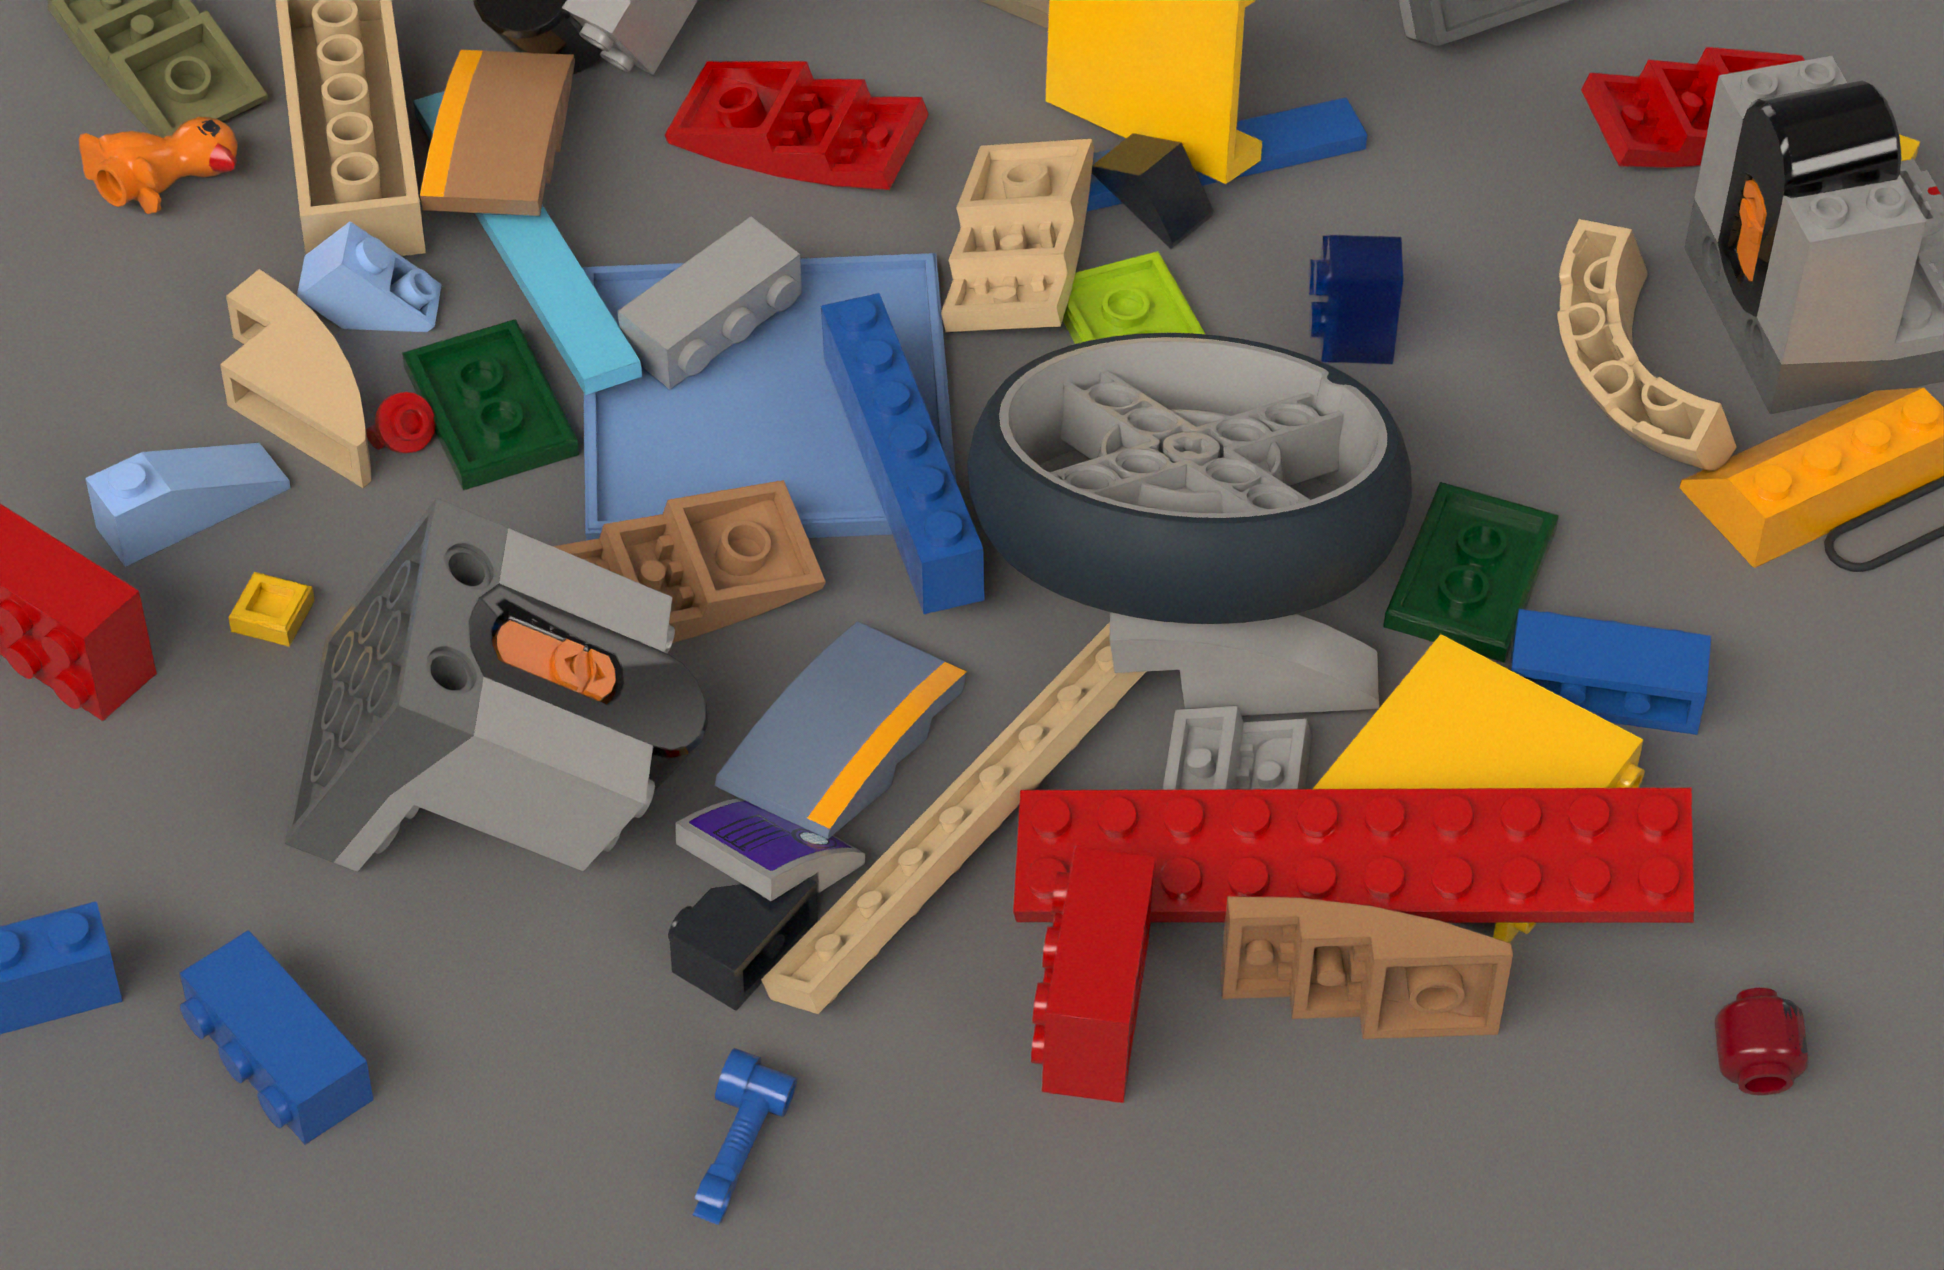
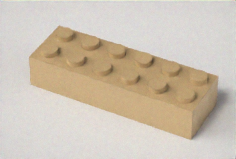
M276 0L298 203L306 254L350 221L371 236L382 241L400 256L426 253L392 0Z

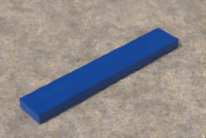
M1347 97L1237 121V130L1262 141L1261 161L1236 178L1365 150L1367 133ZM1112 149L1093 153L1092 165ZM1195 170L1202 186L1220 182ZM1091 173L1087 211L1123 204Z

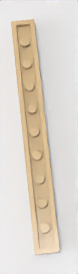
M1110 622L761 979L770 1000L819 1014L837 997L839 992L880 952L881 948L900 928L919 912L923 904L945 881L960 869L968 857L991 833L1001 826L1002 822L1020 804V790H1035L1071 750L1077 747L1081 739L1108 711L1117 705L1126 692L1147 672H1114L1110 646Z

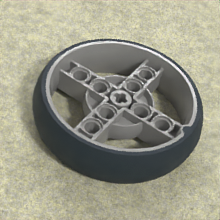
M1145 333L1113 336L1070 345L1032 360L1011 374L988 400L974 429L967 462L970 495L980 524L996 550L1020 573L1056 594L1087 606L1135 618L1174 623L1229 624L1270 620L1315 609L1337 600L1364 583L1387 559L1403 530L1412 498L1411 464L1402 433L1387 407L1366 386L1331 365L1288 349L1240 338L1206 334ZM1075 449L1091 459L1053 472H1048L1039 466L1058 455ZM1317 478L1322 482L1337 484L1340 488L1310 500L1291 488L1290 485Z

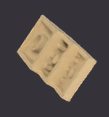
M1092 139L980 146L956 207L961 229L949 257L953 282L941 311L945 332L1061 326L1072 290L1083 237L1094 153Z

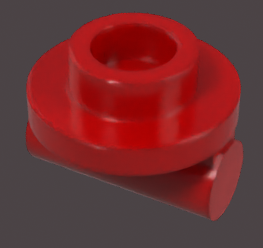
M411 392L392 394L378 407L375 424L366 429L367 438L377 450L386 446L397 453L417 452L430 442L434 434L433 410L429 403L418 394Z

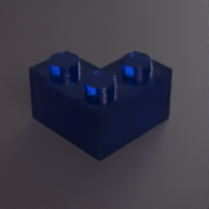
M1323 235L1320 259H1310L1308 270V294L1319 296V302H1311L1309 334L1310 338H1320L1321 362L1393 364L1404 281L1401 237Z

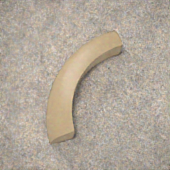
M1579 219L1568 241L1560 266V311H1557L1561 339L1574 372L1584 389L1608 418L1630 437L1649 449L1678 462L1705 470L1716 471L1727 463L1737 448L1721 403L1700 398L1681 390L1661 377L1655 378L1639 361L1633 349L1632 326L1634 311L1648 272L1632 229Z

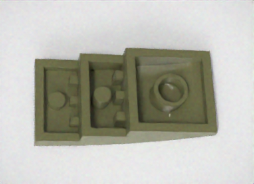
M48 0V10L78 51L111 91L156 136L164 138L165 136L173 135L181 124L197 117H211L223 122L267 101L268 94L208 10L199 13L191 0Z

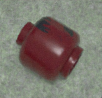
M1769 988L1743 990L1736 995V1001L1724 1006L1716 1015L1715 1031L1720 1072L1729 1081L1738 1084L1739 1090L1743 1093L1772 1095L1784 1092L1794 1085L1793 1079L1798 1078L1808 1067V1052L1802 1009L1791 1000L1778 997L1776 991Z

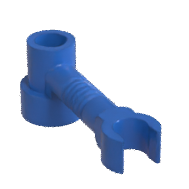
M737 1048L732 1049L725 1062L717 1084L715 1100L739 1108L714 1163L710 1165L707 1173L704 1175L694 1198L699 1200L696 1205L693 1216L717 1225L721 1223L737 1184L738 1176L768 1112L784 1117L797 1085L796 1077L761 1065V1057Z

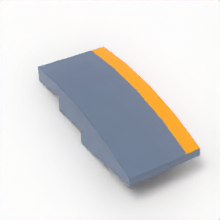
M857 621L825 648L784 690L716 776L715 786L829 839L891 787L896 765L927 740L932 717L962 693L967 671Z

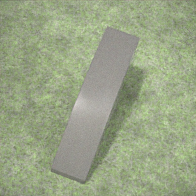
M1110 612V646L1114 672L1180 670L1185 709L1238 706L1241 716L1379 709L1377 651L1343 632L1304 616L1294 614L1270 620L1245 623L1187 624L1135 618Z

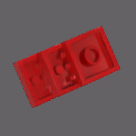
M1706 47L1697 64L1648 60L1639 77L1590 72L1581 91L1618 166L1666 168L1700 166L1718 76L1805 61L1802 55Z
M707 61L664 135L668 144L725 164L780 178L839 187L890 190L929 114L923 97H871L865 79H813L807 61Z

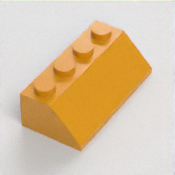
M1924 387L1873 391L1730 457L1727 463L1716 471L1704 469L1681 480L1679 488L1753 568H1756L1828 534L1835 527L1943 477L1944 407Z

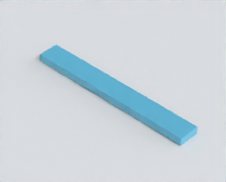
M445 91L413 100L415 116L430 141L432 140ZM543 205L540 216L475 213L585 395L642 377L640 359Z

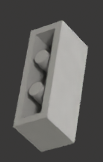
M750 216L619 309V328L640 359L641 367L668 389H672L688 376L700 373L710 360L732 344L744 341L754 328L776 312L788 309L796 301L797 297L802 294L800 254Z

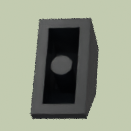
M808 878L772 901L743 884L710 888L693 907L687 906L683 908L670 926L668 939L670 941L672 973L737 1011L762 984L761 979L818 922L817 882Z

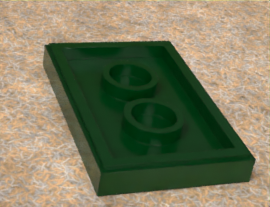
M516 319L402 352L405 371L416 393L424 398L433 410L434 431L463 491L579 455L578 440Z
M1440 482L1385 612L1383 627L1432 642L1442 634L1484 657L1505 663L1514 640L1519 609H1526L1555 535L1559 515Z

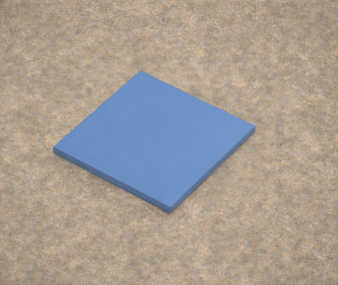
M936 253L800 258L802 294L797 297L796 301L788 309L776 312L754 328L744 341L732 344L714 357L700 373L688 376L672 389H668L641 367L642 377L588 395L584 394L586 541L599 539L604 524L663 514L668 499L784 480L807 538L892 535L824 359L821 305L880 293L956 480ZM684 263L582 267V269L619 326V309Z

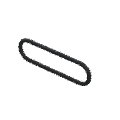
M1944 476L1835 527L1828 533L1824 541L1825 552L1829 559L1842 569L1851 572H1865L1944 536V526L1863 563L1845 560L1834 549V541L1841 534L1943 487Z

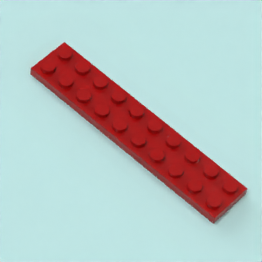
M1692 788L1020 790L1013 905L1016 922L1054 921L1055 913L1052 912V902L1057 872L1070 873L1074 846L1156 857L1151 922H1225L1227 897H1284L1374 906L1446 923H1694Z

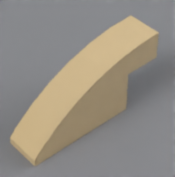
M258 269L226 296L233 338L244 344L220 364L227 405L364 488L371 482V462L361 396L350 364L334 336L314 311L291 290Z

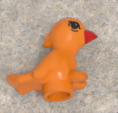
M197 117L181 124L173 135L165 136L164 138L137 131L105 134L100 138L85 133L80 134L79 150L86 179L94 180L99 193L110 204L121 207L133 199L140 203L146 214L157 213L161 210L160 203L162 200L159 194L169 188L179 178L186 176H217L222 172L234 170L237 163V139L233 130L222 121L211 117Z

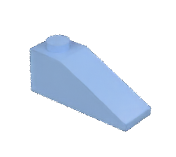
M260 443L141 452L85 478L96 528L125 567L291 489L289 479Z

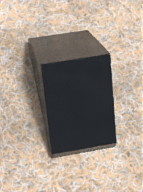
M1132 133L1092 165L1091 173L1170 249L1212 217L1214 210L1181 142Z

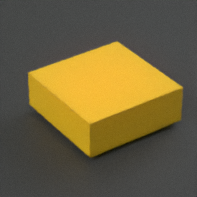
M254 572L228 617L231 632L290 647L315 601L313 587Z

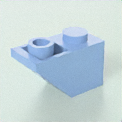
M350 221L305 255L297 297L342 329L428 332L435 327L442 284L432 278L426 271L419 269L387 247L382 241L371 236Z

